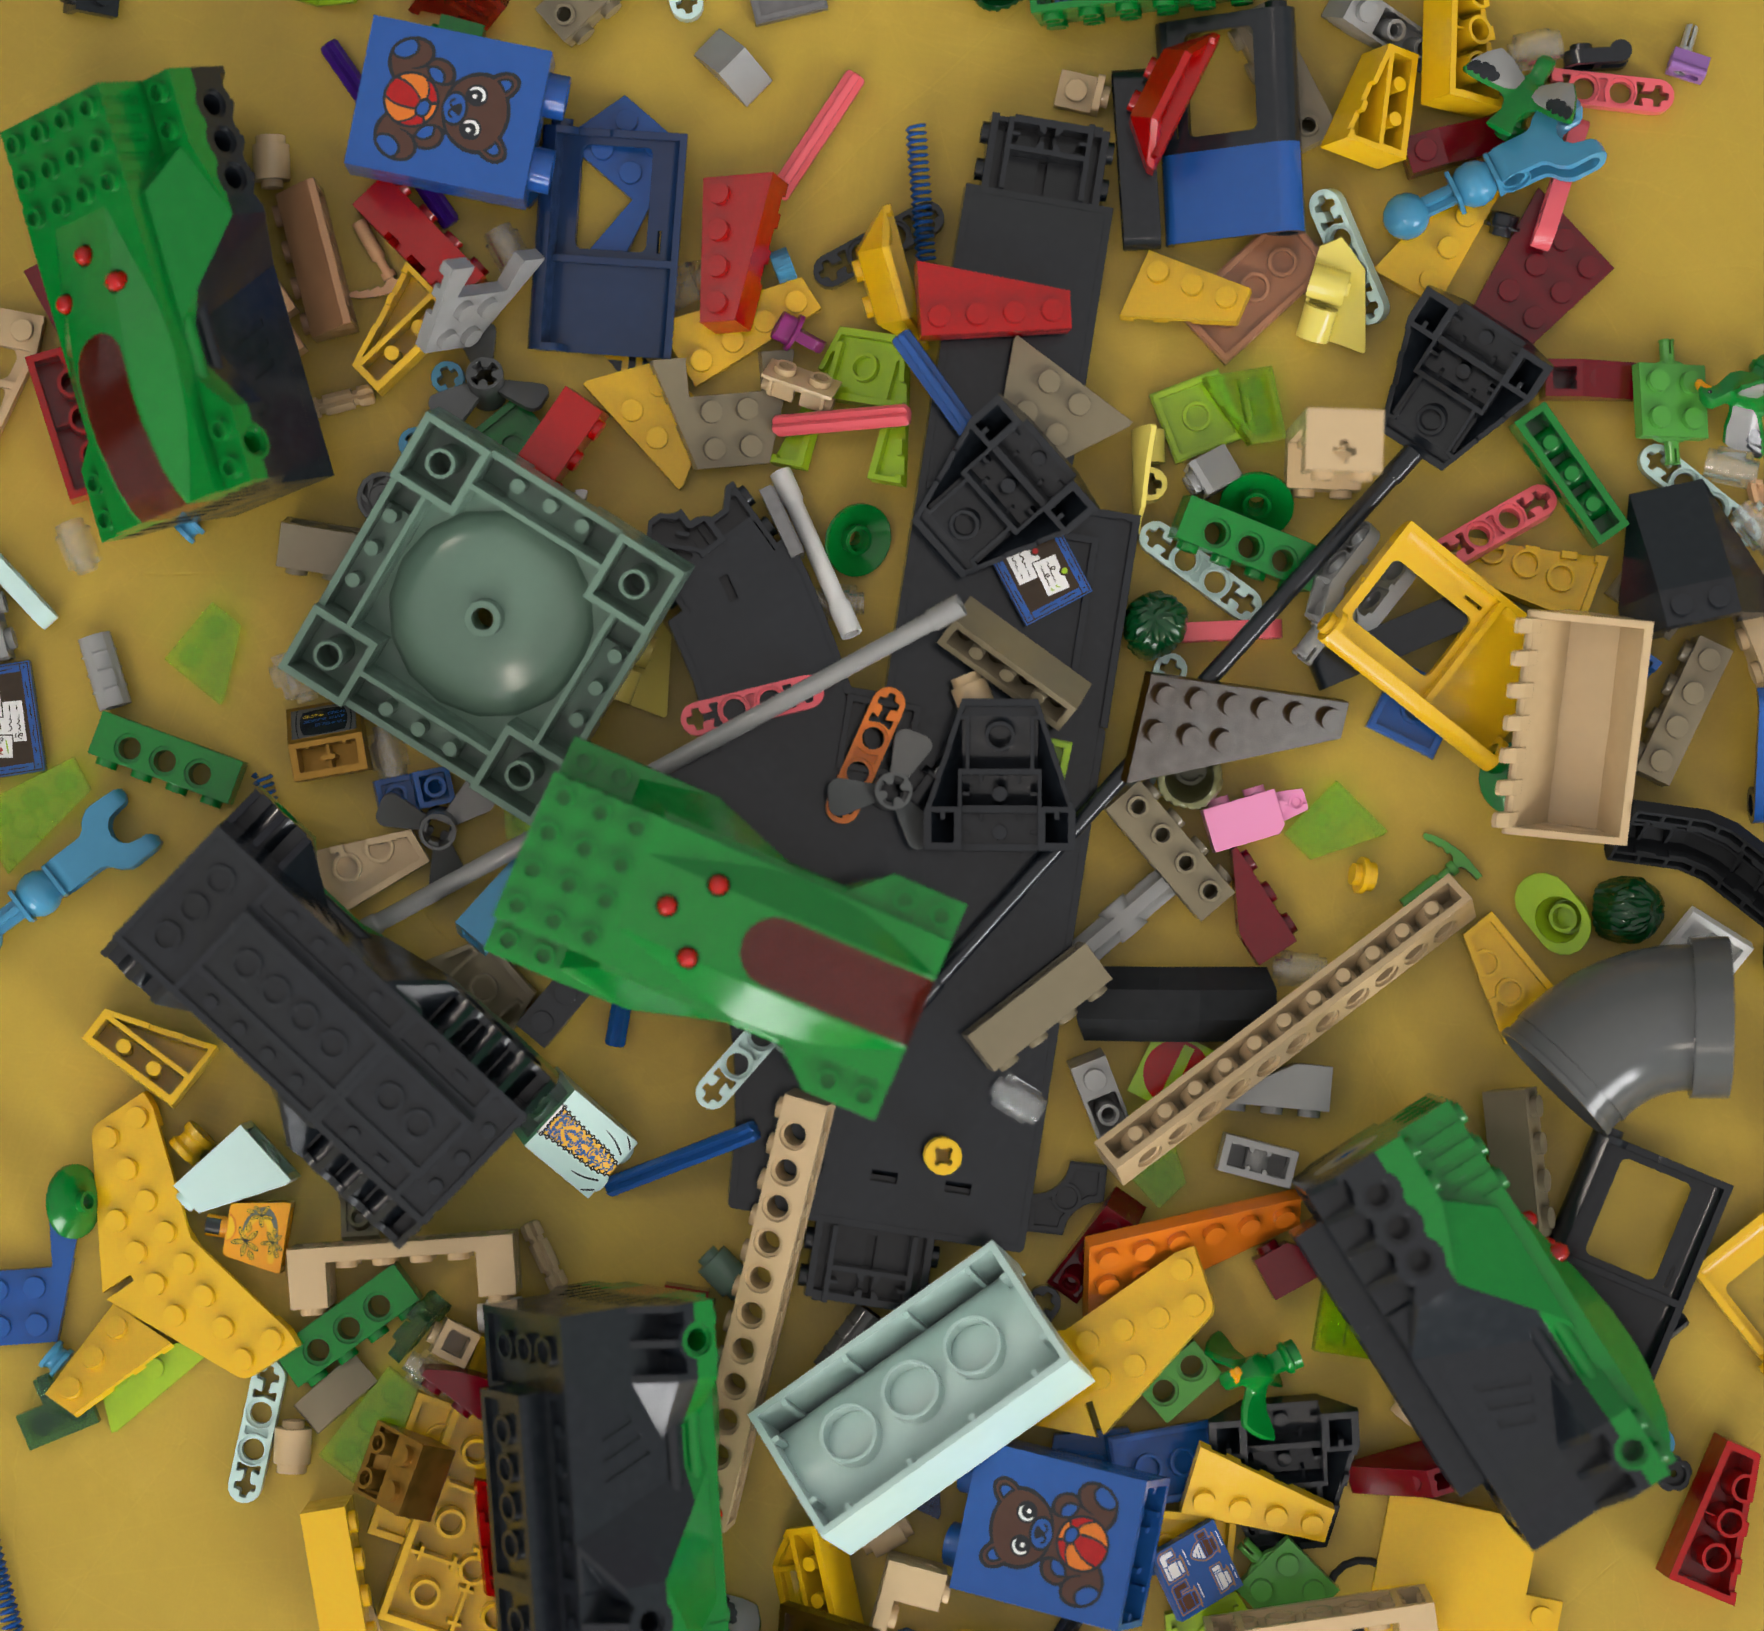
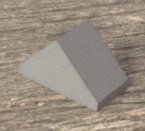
M720 28L694 54V57L746 108L772 82V79L749 51Z

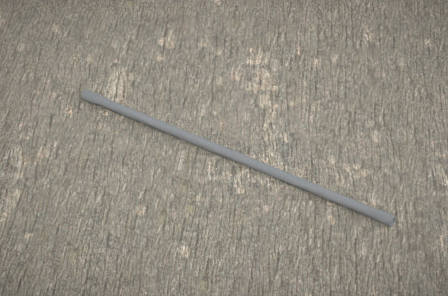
M955 594L928 609L916 619L647 766L670 775L934 630H939L967 615L963 602ZM528 831L378 913L370 914L359 921L382 934L385 929L516 859Z

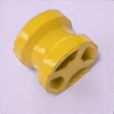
M189 1120L184 1125V1131L180 1135H175L169 1140L172 1148L192 1166L201 1161V1155L205 1151H211L216 1146L210 1135L192 1120Z
M936 1136L930 1139L924 1146L923 1160L926 1166L935 1174L948 1175L956 1171L960 1166L962 1152L959 1145L951 1138Z

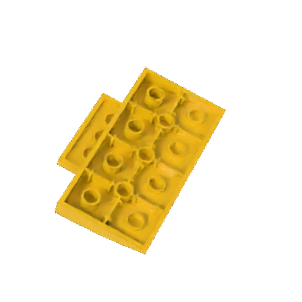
M481 1333V1337L465 1368L487 1374L485 1334ZM417 1390L404 1428L433 1438L455 1450L456 1453L430 1522L400 1517L377 1504L375 1505L366 1530L367 1533L401 1544L376 1611L377 1618L414 1631H497L495 1597L487 1596L483 1589L474 1493V1478L486 1479L482 1419L479 1420L473 1414L467 1419L451 1406L454 1400L450 1401Z
M1389 1495L1371 1591L1425 1584L1434 1601L1438 1631H1558L1563 1605L1560 1599L1527 1593L1534 1552L1511 1530L1499 1510L1440 1498ZM1390 1624V1628L1383 1631H1393V1624Z

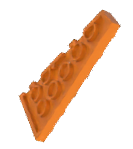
M1294 1188L1085 1236L1082 1316L1084 1317L1175 1252L1195 1246L1202 1267L1205 1270L1300 1224L1301 1197Z

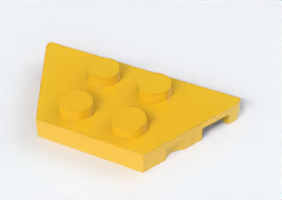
M650 363L587 380L583 384L584 387L679 491L684 488L692 463L677 431V424L669 405H666L662 396V389L657 377L653 375L650 368ZM689 391V396L693 397L694 395Z

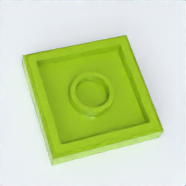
M1219 368L1149 395L1159 425L1165 431V440L1175 465L1205 454L1222 444L1226 446L1245 438Z

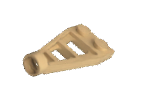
M0 308V347L13 349L17 354V360L11 373L6 378L0 379V388L5 392L0 407V437L30 376L25 357L40 353L47 322L45 316Z

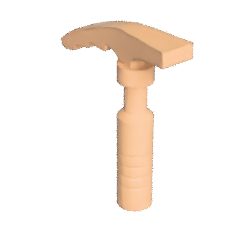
M362 218L353 223L352 227L356 234H358L371 260L379 266L382 272L381 277L386 283L382 288L377 286L371 291L369 289L361 292L357 290L349 293V296L361 299L385 296L392 292L398 280L395 279L397 274L394 268L390 269L385 260V253L366 219Z

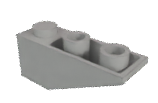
M1383 0L1328 1L1321 15L1322 18L1347 35L1374 49L1391 43L1419 54L1417 72L1421 73L1423 28Z
M1101 1047L1066 1061L1097 1140L1129 1116L1106 1055Z
M1290 1063L1276 1069L1224 1110L1245 1111L1246 1105L1261 1106L1260 1113L1282 1115L1283 1108L1298 1109L1297 1116L1320 1118V1111H1330L1333 1067Z

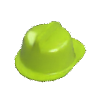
M1534 873L1523 879L1518 885L1515 894L1516 909L1540 942L1549 951L1559 955H1571L1581 950L1589 941L1592 932L1591 918L1585 902L1576 896L1568 885L1557 876L1548 873Z

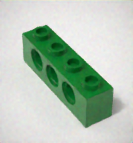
M1545 401L1508 426L1543 479L1555 492L1557 499L1592 549L1630 524Z
M1194 495L1182 497L1167 538L1177 541L1175 547L1179 550L1196 555L1197 551L1200 550L1211 555L1209 561L1216 565L1230 569L1231 564L1244 568L1243 575L1248 578L1264 582L1266 577L1278 582L1277 589L1316 547L1314 544ZM1210 523L1215 524L1219 530V537L1213 544L1209 543L1204 535L1205 528ZM1243 537L1249 538L1253 545L1252 553L1248 557L1242 556L1238 549L1239 542ZM1278 550L1283 552L1286 557V565L1281 571L1276 570L1272 564L1273 555ZM1314 577L1301 592H1311Z
M106 711L102 712L88 750L89 754L97 756L96 764L113 770H117L120 764L132 769L130 776L148 783L152 782L153 777L167 782L165 789L184 796L187 795L188 790L202 795L200 802L221 809L223 803L234 804L248 766L247 762ZM135 738L140 743L141 751L136 758L129 759L124 754V745L129 739ZM166 751L172 752L176 758L174 768L168 772L162 771L158 764L160 755ZM200 764H206L211 771L209 781L203 785L197 784L193 778L194 769Z
M396 1261L395 1264L390 1265L296 1333L303 1345L281 1358L279 1362L298 1388L306 1382L310 1387H313L329 1374L325 1368L338 1360L343 1365L359 1353L356 1348L359 1343L368 1338L372 1344L390 1331L386 1326L388 1322L397 1316L401 1321H404L420 1308L416 1302L423 1295L399 1261ZM382 1295L389 1300L390 1310L387 1314H377L372 1309L371 1301L374 1296ZM352 1317L358 1321L360 1331L357 1336H348L342 1331L341 1322L343 1318ZM322 1339L328 1344L329 1355L326 1358H318L312 1353L311 1343L313 1340Z

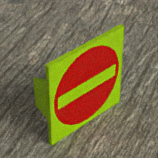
M1150 1042L1127 1091L1149 1101L1214 1052V1050L1198 1042Z

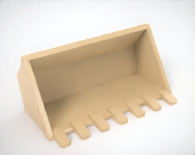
M1570 609L1527 610V617L1515 619L1514 632L1525 633L1523 650H1513L1511 652L1510 665L1521 666L1519 682L1508 683L1506 697L1517 699L1515 714L1505 715L1503 719V730L1513 731L1512 746L1501 748L1499 753V762L1510 764L1508 779L1497 780L1495 795L1506 796L1504 811L1492 814V827L1502 828V834L1627 846L1654 628L1653 621Z

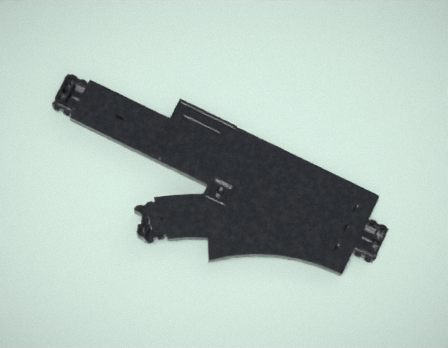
M993 112L989 122H982L979 143L986 145L984 158L977 157L973 180L980 181L979 185L966 183L963 188L951 267L1070 290L1072 329L1067 334L1019 337L1083 385H1086L1113 214L1112 207L1100 206L1099 201L1105 202L1107 198L1109 180L1103 179L1105 164H1112L1115 143L1109 142V131H1103L1104 128L1096 127L1095 124L1084 126L1019 114L1005 117L1000 116L998 112ZM1016 336L939 340L935 365L972 416L998 393L1004 396L1005 380L1012 350L1011 346ZM930 397L893 631L923 615L928 609L955 594L959 596L963 604L969 596H972L1092 684L1077 710L1059 731L1046 723L1051 738L1073 742L1065 782L1076 812L1093 794L1098 785L1106 734L1103 728H1108L1141 515L1097 509L1071 533L1064 535L1092 592L1025 627L993 565L961 578L912 522L913 517L960 438ZM1074 455L1066 458L1072 466ZM734 481L725 486L722 510L713 517L700 516L690 521L683 510L680 509L669 514L659 513L648 521V537L695 565V568L670 608L672 610L678 606L681 612L671 618L667 624L693 682L698 701L802 675H813L842 659L814 585L800 555L791 559L783 540L781 539L776 542L773 538L778 532L765 515L759 518L751 506L756 502L744 485L737 488ZM947 626L934 630L889 655L884 688L893 687L899 690L905 698L906 705L874 780L880 775L890 772L893 740L899 730H913L927 736L932 742V750L908 778L912 784L913 792L927 775L922 771L927 764L933 769V766L936 765L935 763H938L937 760H940V756H943L942 754L945 751L958 712L951 690L954 689L951 680L975 671L937 644ZM848 677L825 689L824 698L817 707L770 719L670 774L672 777L721 797L725 804L788 862L835 882L896 873L966 903V909L947 954L1039 853L1021 851L924 850V848L914 850L907 844L895 811L881 810L874 803L861 808L857 817L850 823L838 824L830 820L825 810L828 798L827 787L833 779L837 778L869 703L877 692L852 687ZM987 680L994 699H1013ZM791 685L783 686V689L786 690ZM773 690L764 692L760 698V703L775 696L778 692ZM889 693L886 698L880 697L878 699V703L882 705V711L878 718L871 713L869 721L880 722L890 729L892 722L885 721V718L890 710L897 711L899 706L894 703L895 696ZM813 697L807 699L806 703L812 702ZM730 700L724 706V715L728 720H731L744 713L745 706L739 700ZM718 703L710 705L712 713L702 714L703 721L715 719L714 727L723 724L717 712ZM872 727L864 731L862 741L868 749H878L883 744L884 737L879 729ZM853 762L847 768V777L850 780L864 782L868 778V768L861 762ZM884 782L881 791L887 792L888 796L885 800L892 802L893 806V799L899 797L900 792L904 791L900 790V784L893 782L888 785ZM928 799L920 808L923 812L925 810ZM1091 824L1076 839V851H1065L945 984L942 992L922 1014L920 1013L875 1121L836 1105L808 1219L814 1221V1226H807L803 1248L810 1249L808 1264L801 1263L798 1285L804 1286L803 1293L805 1296H810L812 1300L827 1303V1300L895 1310L931 1284L928 1283L930 1268H937L940 1246H934L935 1240L980 1247L993 1240L1006 1251L1022 1252L1024 1250L1060 1024L1057 1022L1046 1032L1049 1036L1038 1046L1031 1049L1028 1045L1017 1054L1019 1060L1003 1072L1000 1069L995 1072L987 1069L961 1033L1072 946ZM730 1025L733 1044L744 1030ZM751 1033L752 1040L756 1045L767 1046L771 1043ZM776 1046L734 1093V1127L754 1121L761 1132V1138L753 1143L732 1150L727 1202L733 1209L751 1211L753 1205L759 1202L761 1190L757 1189V1183L761 1170L764 1167L767 1168L770 1154L766 1153V1145L771 1132L776 1131L779 1118L774 1117L777 1101L780 1096H784L785 1093L793 1088L802 1089L796 1075ZM734 1053V1074H743L748 1068V1059L741 1053ZM793 1123L792 1132L794 1136L799 1140H805L806 1133L804 1128L797 1123ZM946 1136L959 1145L962 1152V1161L958 1169L948 1175L935 1174L924 1163V1146L933 1137ZM785 1159L783 1163L785 1171L791 1176H796V1165L791 1160ZM776 1195V1206L781 1211L787 1212L788 1202L784 1197Z

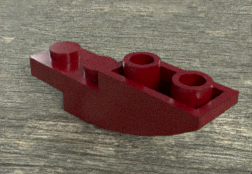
M422 1364L419 1372L424 1378L421 1382L424 1387L438 1397L442 1392L454 1400L451 1406L467 1419L472 1414L479 1420L482 1419L480 1388L488 1387V1374L453 1365Z

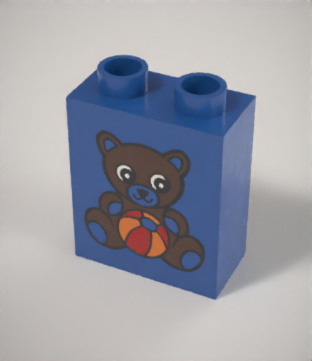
M374 15L344 164L350 175L526 210L530 191L549 194L557 150L539 147L544 118L558 121L564 120L571 77L554 73L555 61L553 51Z
M1014 1439L957 1480L958 1490L967 1493L968 1496L962 1523L955 1521L951 1524L943 1543L942 1561L944 1565L953 1567L949 1588L1111 1631H1124L1141 1627L1171 1478Z

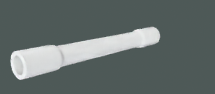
M784 467L778 469L771 474L770 478L783 506L788 511L829 604L830 614L842 640L851 639L862 632L859 621L850 601L845 597L803 502V495L791 468Z

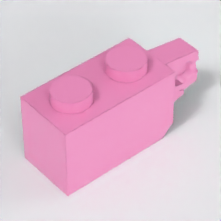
M1264 784L1242 790L1244 798L1230 802L1228 795L1212 799L1208 804V808L1200 810L1212 853H1217L1280 834L1285 825L1284 821L1308 810V804L1302 788L1275 792V789L1265 791Z

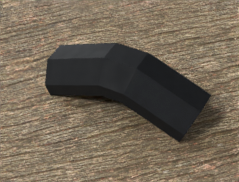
M1633 799L1627 846L1605 844L1604 851L1607 860L1677 869L1703 880L1764 928V842L1739 823L1710 810Z
M1103 966L1112 977V980L1105 984L1108 989L1096 1000L1089 1002L1086 999L1077 1007V1021L1084 1041L1227 1042L1277 1004V989L1267 967Z

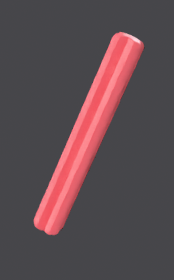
M847 70L778 173V176L789 184L786 197H782V200L786 201L789 199L863 87L865 80L856 72Z
M906 404L781 414L773 417L772 431L777 436L783 437L907 426L911 423L912 412L911 408Z

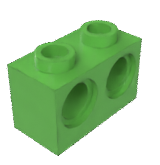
M1192 1338L1142 1395L1164 1421L1168 1423L1219 1379L1222 1371L1204 1354L1203 1349ZM1189 1355H1195L1201 1360L1200 1369L1194 1374H1185L1181 1371V1362ZM1160 1380H1168L1173 1385L1171 1395L1165 1399H1159L1153 1395V1387Z

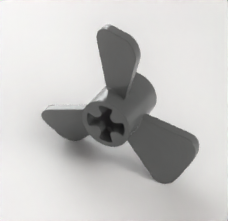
M491 323L476 344L463 348L470 361L466 369L467 383L433 394L428 404L430 410L442 407L465 422L475 407L482 411H494L502 407L506 400L526 411H538L549 398V389L541 383L505 380L501 364L494 359L497 331L495 325ZM487 382H494V383H493L492 385H489V386H488V383H487Z
M910 729L899 730L893 740L890 772L880 775L873 783L844 778L833 779L827 787L828 808L830 812L835 816H842L873 803L881 810L895 811L908 846L914 850L923 849L924 812L910 801L913 788L908 778L932 750L931 740L927 736ZM884 782L888 785L893 782L900 784V790L904 791L900 792L899 797L893 799V806L892 802L885 800L888 796L887 792L881 791Z
M467 781L464 782L448 807H432L425 813L393 792L385 794L378 807L376 819L380 825L419 830L421 842L427 848L432 849L429 884L464 866L452 844L457 834L458 824L485 814L494 807L492 801L469 788L470 783ZM437 819L451 825L449 832L446 830L441 831L440 837L431 835L434 827L429 825L430 820Z

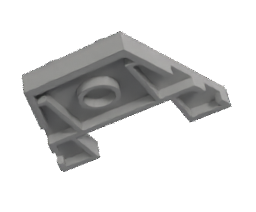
M536 248L515 251L497 281L465 285L475 268L466 257L443 260L439 271L444 277L441 284L438 282L434 285L432 295L436 298L433 310L428 309L425 312L415 344L424 353L471 347L476 344L484 331L542 264L545 257Z

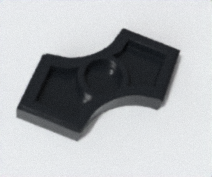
M1070 1160L1066 1175L1055 1187L1045 1192L1033 1193L1027 1231L1063 1235L1068 1219L1076 1210L1087 1204L1104 1202L1107 1166L1105 1164Z

